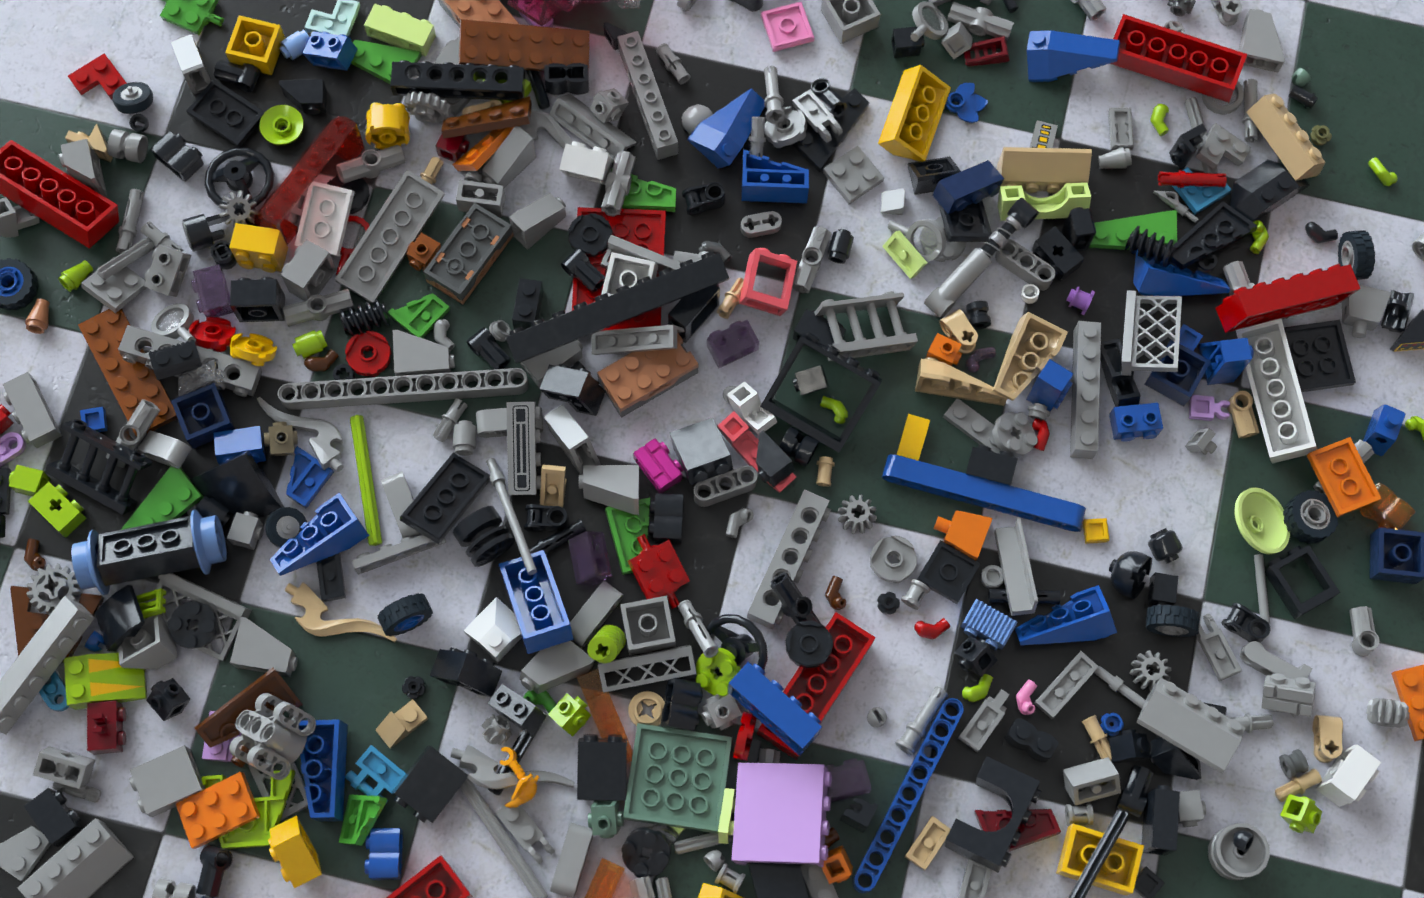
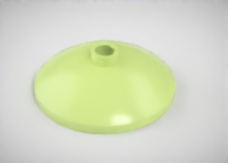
M1249 488L1243 491L1236 500L1235 520L1239 532L1251 547L1264 554H1276L1282 551L1289 542L1290 531L1288 532L1287 526L1284 524V509L1279 501L1272 494L1261 488Z

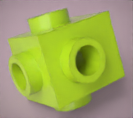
M568 693L548 713L572 737L592 716L585 709L588 705L579 696L574 699Z
M1289 794L1280 816L1289 824L1291 830L1298 833L1306 831L1314 834L1316 826L1321 821L1322 811L1315 805L1316 802L1305 796L1298 797Z

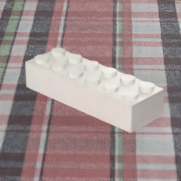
M1282 319L1236 330L1238 339L1248 338L1249 345L1253 347L1254 355L1246 366V371L1271 463L1305 456L1317 450Z

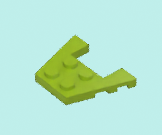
M291 769L288 776L281 780L271 777V796L254 798L261 817L219 837L222 848L270 846L268 839L271 838L270 829L280 823L295 777V770ZM277 770V771H273V772H274V774H276V773H279L281 770ZM202 776V783L208 788L226 779V776Z

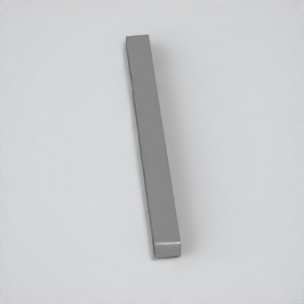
M509 368L287 383L279 388L278 398L286 409L301 410L520 395L528 390L529 383L524 370ZM517 378H521L524 380L519 385H515L512 383L513 380ZM493 380L501 381L498 386L490 385ZM472 381L478 382L477 386L473 388L467 387L468 383ZM448 383L455 384L452 389L444 388ZM424 385H432V388L430 390H422V387ZM402 386L410 387L406 392H399ZM381 387L387 388L383 394L376 393ZM357 389L364 390L361 395H353ZM336 390L341 391L337 397H331L332 392ZM318 392L315 398H308L310 393ZM288 394H295L293 399L285 400Z

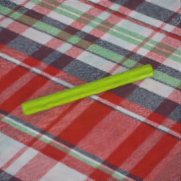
M354 415L350 417L365 526L369 534L367 539L369 546H377L382 544L364 418L362 415Z

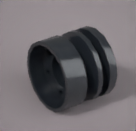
M493 506L483 507L464 518L453 530V535L461 547H468L466 554L468 557H472L471 562L474 567L486 565L497 559L515 542L512 533H508V527L500 526L502 519Z

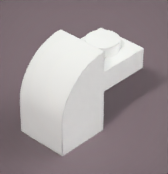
M745 381L727 394L733 410L758 435L761 431L765 432L777 423L776 417L772 413L760 407L762 403L758 393Z

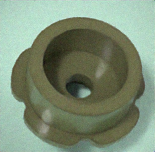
M1316 125L1311 129L1310 140L1315 145L1322 146L1332 138V134L1329 132L1330 129L1324 125Z

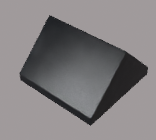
M950 156L930 159L924 162L908 163L914 195L934 192L940 180L961 172Z

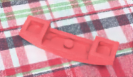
M733 411L717 425V428L746 463L758 472L756 458L759 440L749 430V426ZM791 473L777 484L774 489L780 493L796 479V476Z

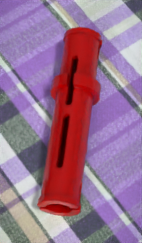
M1183 170L1178 172H1159L1158 185L1177 186L1178 188H1184V186L1225 187L1227 177L1225 173H1186Z

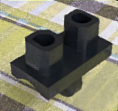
M1391 290L1381 324L1382 328L1399 333L1405 331L1414 300V293H1400Z

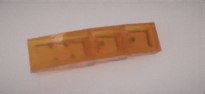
M599 669L578 676L577 680L600 737L608 738V735L618 734L622 735V739H627V763L631 762L633 751L609 692L603 693Z

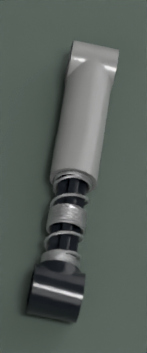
M1022 197L1018 199L1008 211V217L1006 221H1003L1002 227L997 228V231L991 234L988 242L983 243L982 248H975L942 285L933 290L926 298L924 304L939 318L944 317L950 311L957 299L992 263L990 258H993V254L997 250L1000 251L999 248L1007 244V239L1010 236L1013 237L1012 234L1015 231L1028 227L1037 217L1039 211Z

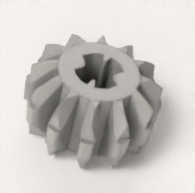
M239 190L237 198L234 191L229 192L231 200L226 196L222 197V200L227 205L219 204L218 207L226 209V212L219 215L220 217L228 216L225 220L226 225L230 224L232 220H234L233 228L235 223H239V221L241 224L247 225L245 219L251 223L254 222V219L249 214L256 215L258 211L251 210L252 206L257 205L256 201L248 203L252 195L248 194L243 199V191ZM234 204H236V206L239 204L243 206L241 208V210L243 211L242 215L240 213H238L237 215L234 214Z
M851 495L849 502L843 500V507L838 508V513L841 515L838 518V522H846L843 529L847 530L851 527L852 534H855L856 529H859L861 534L865 533V527L871 529L873 527L872 522L877 519V516L873 514L876 512V507H869L871 504L870 499L863 502L862 495H859L858 500ZM855 511L860 512L859 518L854 517Z
M1150 650L1145 653V656L1140 653L1137 655V660L1131 662L1134 669L1130 671V674L1137 675L1133 683L1142 682V690L1148 686L1151 691L1160 677L1166 681L1170 680L1166 673L1171 671V667L1164 666L1168 659L1165 658L1161 661L1159 659L1161 656L1159 652L1154 656ZM1148 667L1153 668L1152 672H1155L1153 675H1150L1148 673L1149 670H1146Z
M1384 698L1369 700L1366 713L1367 720L1370 723L1384 727L1400 728L1407 726V721L1409 720V706L1405 702Z

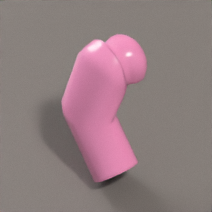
M1029 679L1016 695L1018 710L1023 715H1031L1035 711V705H1032L1030 696L1037 688V685Z

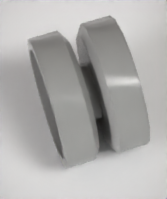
M1236 823L1219 830L1211 838L1208 845V859L1212 868L1220 876L1229 880H1243L1259 874L1266 867L1270 857L1269 844L1264 834L1258 828L1245 823ZM1241 830L1253 834L1254 840L1247 852L1239 850L1237 853L1238 848L1233 843L1234 834Z

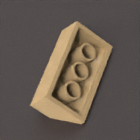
M1276 93L1264 95L1246 111L1295 181L1315 177L1321 173L1325 164L1321 152L1312 145L1308 134L1299 127L1296 117L1286 109L1284 101L1280 96L1276 95Z
M1003 147L997 164L998 172L1004 177L1001 186L1022 185L1027 193L1047 191L1054 194L1059 192L1065 183H1088L1092 149Z

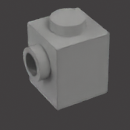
M245 511L244 514L236 512L227 539L233 545L254 550L257 540H260L263 536V523L258 518V515Z
M1200 790L1180 791L1178 824L1182 823L1183 827L1198 826L1197 822L1203 820L1204 815H1206V805L1204 801H1201Z

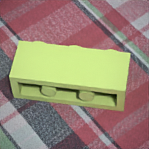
M374 4L364 24L367 36L400 48L421 51L422 56L425 57L436 37L434 25L429 21L413 18L405 12H396L386 5Z

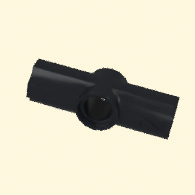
M782 573L771 581L770 587L781 601L783 613L791 617L796 625L801 621L809 620L821 623L812 610L811 600L801 594L788 573Z

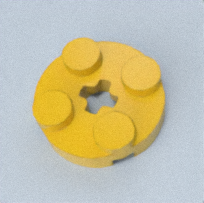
M239 333L231 338L230 356L233 358L251 361V364L255 366H264L265 362L273 360L276 356L277 346L274 347L273 341L265 336L250 333L249 337H242L243 333Z

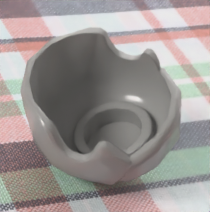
M700 104L689 107L681 117L683 129L690 136L700 122L713 115L712 111Z

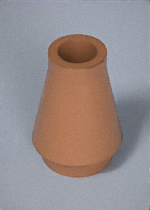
M36 300L34 307L25 320L28 331L42 334L48 328L50 303L47 300Z

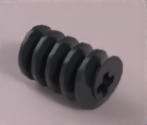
M1137 226L1132 231L1125 250L1130 247V253L1134 254L1138 251L1139 257H1143L1146 254V259L1150 261L1154 258L1156 264L1161 263L1163 260V267L1166 268L1170 264L1176 247H1173V240L1171 239L1165 244V236L1156 240L1157 233L1154 232L1151 237H1148V229L1141 234L1140 226Z
M377 299L374 300V307L369 302H366L364 310L360 305H357V312H354L351 307H348L347 315L343 310L339 311L346 335L348 331L354 336L356 328L360 333H364V326L369 331H372L373 323L378 328H381L382 321L387 326L390 325L384 302L381 305Z

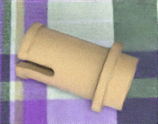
M819 457V461L816 463L818 465L816 484L829 487L831 486L832 467L835 466V463L831 457Z

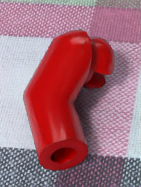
M1035 418L1032 427L1038 431V442L1033 448L1044 451L1050 436L1048 424L1043 419Z
M942 618L935 625L918 621L914 626L917 634L927 639H936L950 628V624L945 618Z

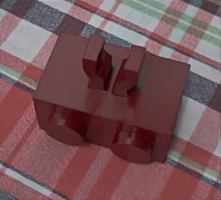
M118 701L87 703V751L93 755L123 752V745H126V733L123 731V722L126 721V709Z

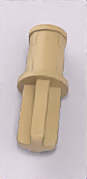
M432 157L424 173H420L421 178L431 185L435 184V178L443 166V161L437 157Z
M738 278L731 290L725 293V298L717 309V313L722 318L728 319L735 306L739 304L744 279Z
M1096 715L1083 720L1082 723L1092 740L1090 743L1094 744L1101 759L1109 757L1111 761L1110 744L1106 738L1108 734H1104Z
M1311 769V771L1298 778L1294 776L1291 779L1292 781L1275 789V796L1280 802H1284L1289 794L1302 795L1306 789L1322 782L1321 775L1316 769Z

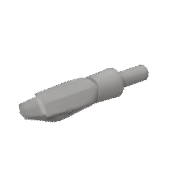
M1153 192L1163 202L1177 210L1181 216L1185 215L1194 223L1199 220L1188 211L1189 208L1179 202L1176 192Z

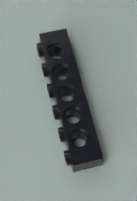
M401 60L399 62H392L390 87L395 96H407V93L423 92L426 94H436L440 98L514 101L524 98L525 71L523 67L516 65L501 67L494 64L479 66L472 63L457 65L450 62L434 64L429 61L412 63L407 60ZM413 76H419L417 79H410ZM435 77H441L439 80H432ZM456 78H463L461 81H454ZM478 79H485L483 82H476ZM500 80H506L505 83H498Z

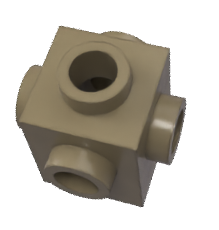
M275 422L272 427H268V433H264L265 447L269 446L270 457L294 454V445H298L297 431H293L292 425L287 426V422ZM282 436L285 440L279 441L277 437Z

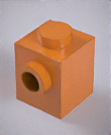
M937 333L926 358H935L939 362H944L950 366L953 364L957 365L963 354L959 352L962 344Z
M843 845L828 851V859L824 860V866L821 867L829 884L847 880L852 875L853 870Z

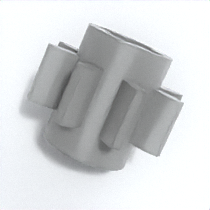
M493 714L481 725L485 729L482 733L483 737L490 744L498 743L501 745L512 735L509 731L511 724L502 715L495 716Z

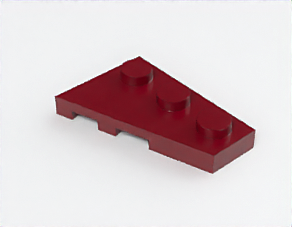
M1029 809L1032 813L1026 825L1021 824L1019 832L1022 833L1016 846L1011 845L1009 852L1060 834L1061 830L1052 809ZM1006 810L974 811L981 830L987 832L1002 829L1012 818L1011 811Z

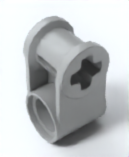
M1211 0L1221 24L1232 26L1237 22L1238 14L1242 10L1240 0Z

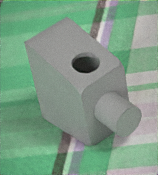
M1359 285L1360 290L1342 301V323L1353 326V337L1365 338L1366 331L1374 330L1381 322L1391 292Z

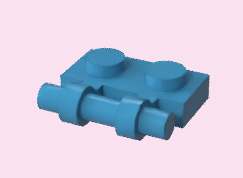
M370 745L355 763L362 771L357 775L350 770L345 778L351 782V786L355 790L359 789L366 796L383 797L382 793L385 789L393 795L392 791L406 773ZM368 776H371L378 782L374 789L365 782Z

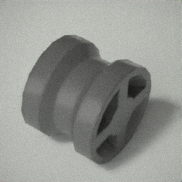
M1300 749L1292 751L1290 755L1283 754L1279 756L1280 766L1288 778L1294 777L1298 772L1305 773L1309 770L1308 762Z

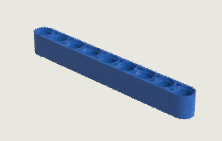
M890 454L887 456L882 478L891 483L1072 532L1081 531L1086 511L1084 506L899 455Z
M948 699L940 707L853 877V887L857 892H870L875 887L963 714V705L958 699ZM946 706L955 707L957 715L949 716L945 710ZM935 727H943L946 730V736H937ZM924 748H933L936 752L935 758H928L924 754ZM915 768L922 769L925 772V778L917 779L913 774V770ZM909 789L913 791L914 800H905L902 795L903 790ZM892 811H900L904 817L903 821L895 822L891 816ZM889 832L893 837L892 843H883L880 838L881 833ZM876 853L882 858L881 865H872L869 861L870 854ZM860 875H866L870 878L871 884L868 888L859 885L858 878Z

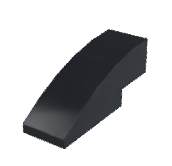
M1119 338L1101 342L1100 361L1115 407L1138 405L1141 395L1133 379L1134 371L1131 372V376L1122 375L1123 346Z

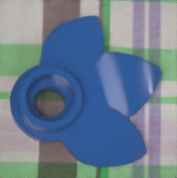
M963 83L958 86L955 92L948 95L945 106L950 112L957 113L958 117L965 122H978L977 112L983 110L988 101L974 94V83ZM956 101L959 105H954L952 102Z

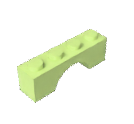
M1087 182L1065 183L1059 192L1045 198H1036L1028 195L1022 185L1000 186L997 208L1000 221H1006L1008 211L1022 197L1039 211L1035 219L1068 218L1072 209L1078 207L1087 209L1090 207L1091 194Z

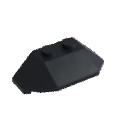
M1266 160L1233 183L1230 207L1254 222L1260 220L1309 187L1310 184L1305 179L1295 181L1284 164Z

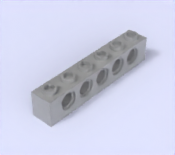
M636 31L618 36V51L657 160L678 154V141L640 35Z
M127 325L118 351L123 360L136 364V362L144 363L147 368L153 370L149 354L140 352L143 347L150 346L152 347L150 351L154 352V350L158 351L159 348L163 349L168 346L172 347V345H181L183 341ZM197 346L203 368L175 375V377L187 376L191 381L199 384L203 382L215 383L219 390L230 389L236 395L246 397L247 395L254 396L262 369L261 366H255L249 361L236 359L229 355ZM210 366L218 367L215 373L206 372ZM232 373L240 374L236 380H230L228 377Z
M804 489L747 613L748 619L770 629H773L775 623L780 624L784 616L781 610L782 603L770 587L771 581L782 573H788L793 582H799L804 571L800 569L803 561H809L813 551L810 549L812 541L817 542L822 532V529L819 528L821 521L826 522L831 512V509L828 508L830 500ZM811 515L815 518V522L806 523L803 517ZM801 535L806 539V542L798 544L794 541V537ZM786 556H794L797 562L795 564H788L784 558ZM768 597H775L778 600V604L769 606L765 600Z

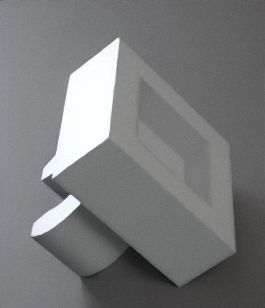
M1210 428L1199 429L1185 447L1190 452L1201 451L1204 455L1208 452L1212 454L1217 448V445L1211 441L1215 433Z

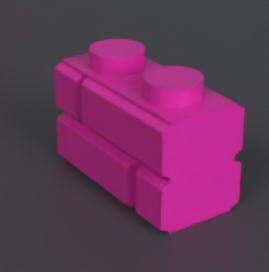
M654 438L645 446L636 450L633 453V459L656 490L662 494L682 480L681 472L683 468L676 459L672 461L669 457L670 451L665 443H659Z

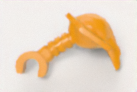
M503 747L501 751L508 752L509 759L506 761L500 760L499 763L509 766L515 772L517 779H519L511 798L512 801L505 804V806L516 808L534 798L537 793L536 783L540 777L537 775L533 778L531 773L526 776L523 768L516 760L515 750Z

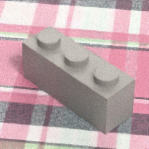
M29 372L3 384L6 391L3 393V396L9 405H13L15 411L12 412V415L18 424H22L24 430L21 431V434L27 444L31 442L36 448H39L62 436L36 380Z

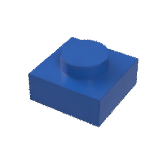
M1183 324L1180 329L1179 344L1194 351L1203 335Z
M104 407L80 410L81 420L88 427L97 432L108 431L106 409Z

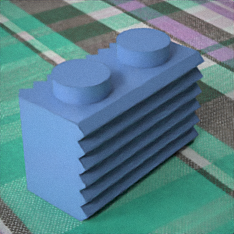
M976 599L960 627L964 628L963 632L973 638L978 636L985 640L991 649L997 650L999 648L1002 650L1018 622Z

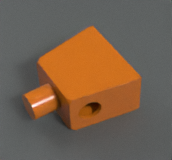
M955 511L951 521L938 516L933 529L946 534L943 542L970 558L977 560L993 518Z

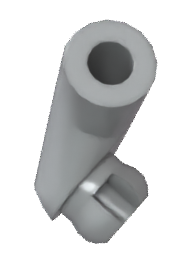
M743 508L732 513L729 517L726 536L737 538L739 526L753 519V511Z

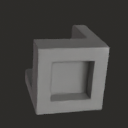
M960 21L948 29L947 33L942 37L941 44L951 57L955 59L971 48L973 37Z

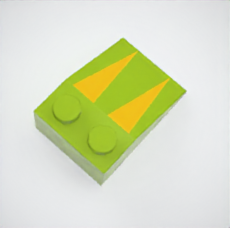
M119 653L86 654L64 658L67 705L74 710L87 708V703L118 701L123 703L147 699L145 669L122 668L119 665Z

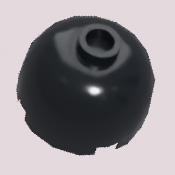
M1129 551L1122 554L1117 560L1113 559L1109 567L1113 587L1120 594L1135 599L1146 584V582H1143L1145 574L1149 575L1151 572L1152 558L1141 552Z

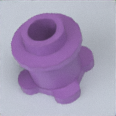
M1077 286L1076 290L1071 289L1066 301L1070 302L1068 307L1074 306L1082 310L1081 314L1085 315L1095 291L1092 290L1089 294L1080 290V287Z

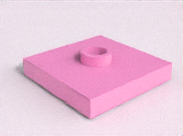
M802 1L761 12V18L773 52L814 41V35Z

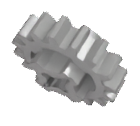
M407 93L403 103L406 111H409V115H415V118L421 122L442 123V121L450 117L452 110L450 108L451 105L446 104V100H440V97L433 93Z
M47 564V570L43 571L41 568H38L39 575L30 576L34 582L27 583V587L31 591L26 594L31 599L30 603L32 606H37V610L40 613L46 609V613L50 615L64 596L76 601L74 596L81 594L79 589H77L80 586L76 580L75 573H70L71 570L68 566L62 570L60 564H56L55 569H52L50 564ZM53 583H54L55 586H56V587H55V591H54V595L52 594L53 587H54V586H53Z

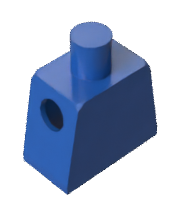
M1385 404L1374 410L1363 439L1364 442L1372 446L1374 454L1382 457L1394 444L1404 421L1405 412Z

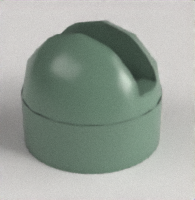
M1299 68L1292 75L1291 81L1294 85L1303 87L1311 81V77L1307 71Z

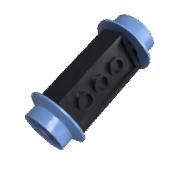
M192 510L191 516L102 534H98L96 530H91L87 541L74 543L71 552L73 569L80 588L85 590L97 587L102 595L109 593L110 585L191 570L198 567L207 575L210 573L212 564L224 562L227 559L224 532L218 516L202 518L197 510Z

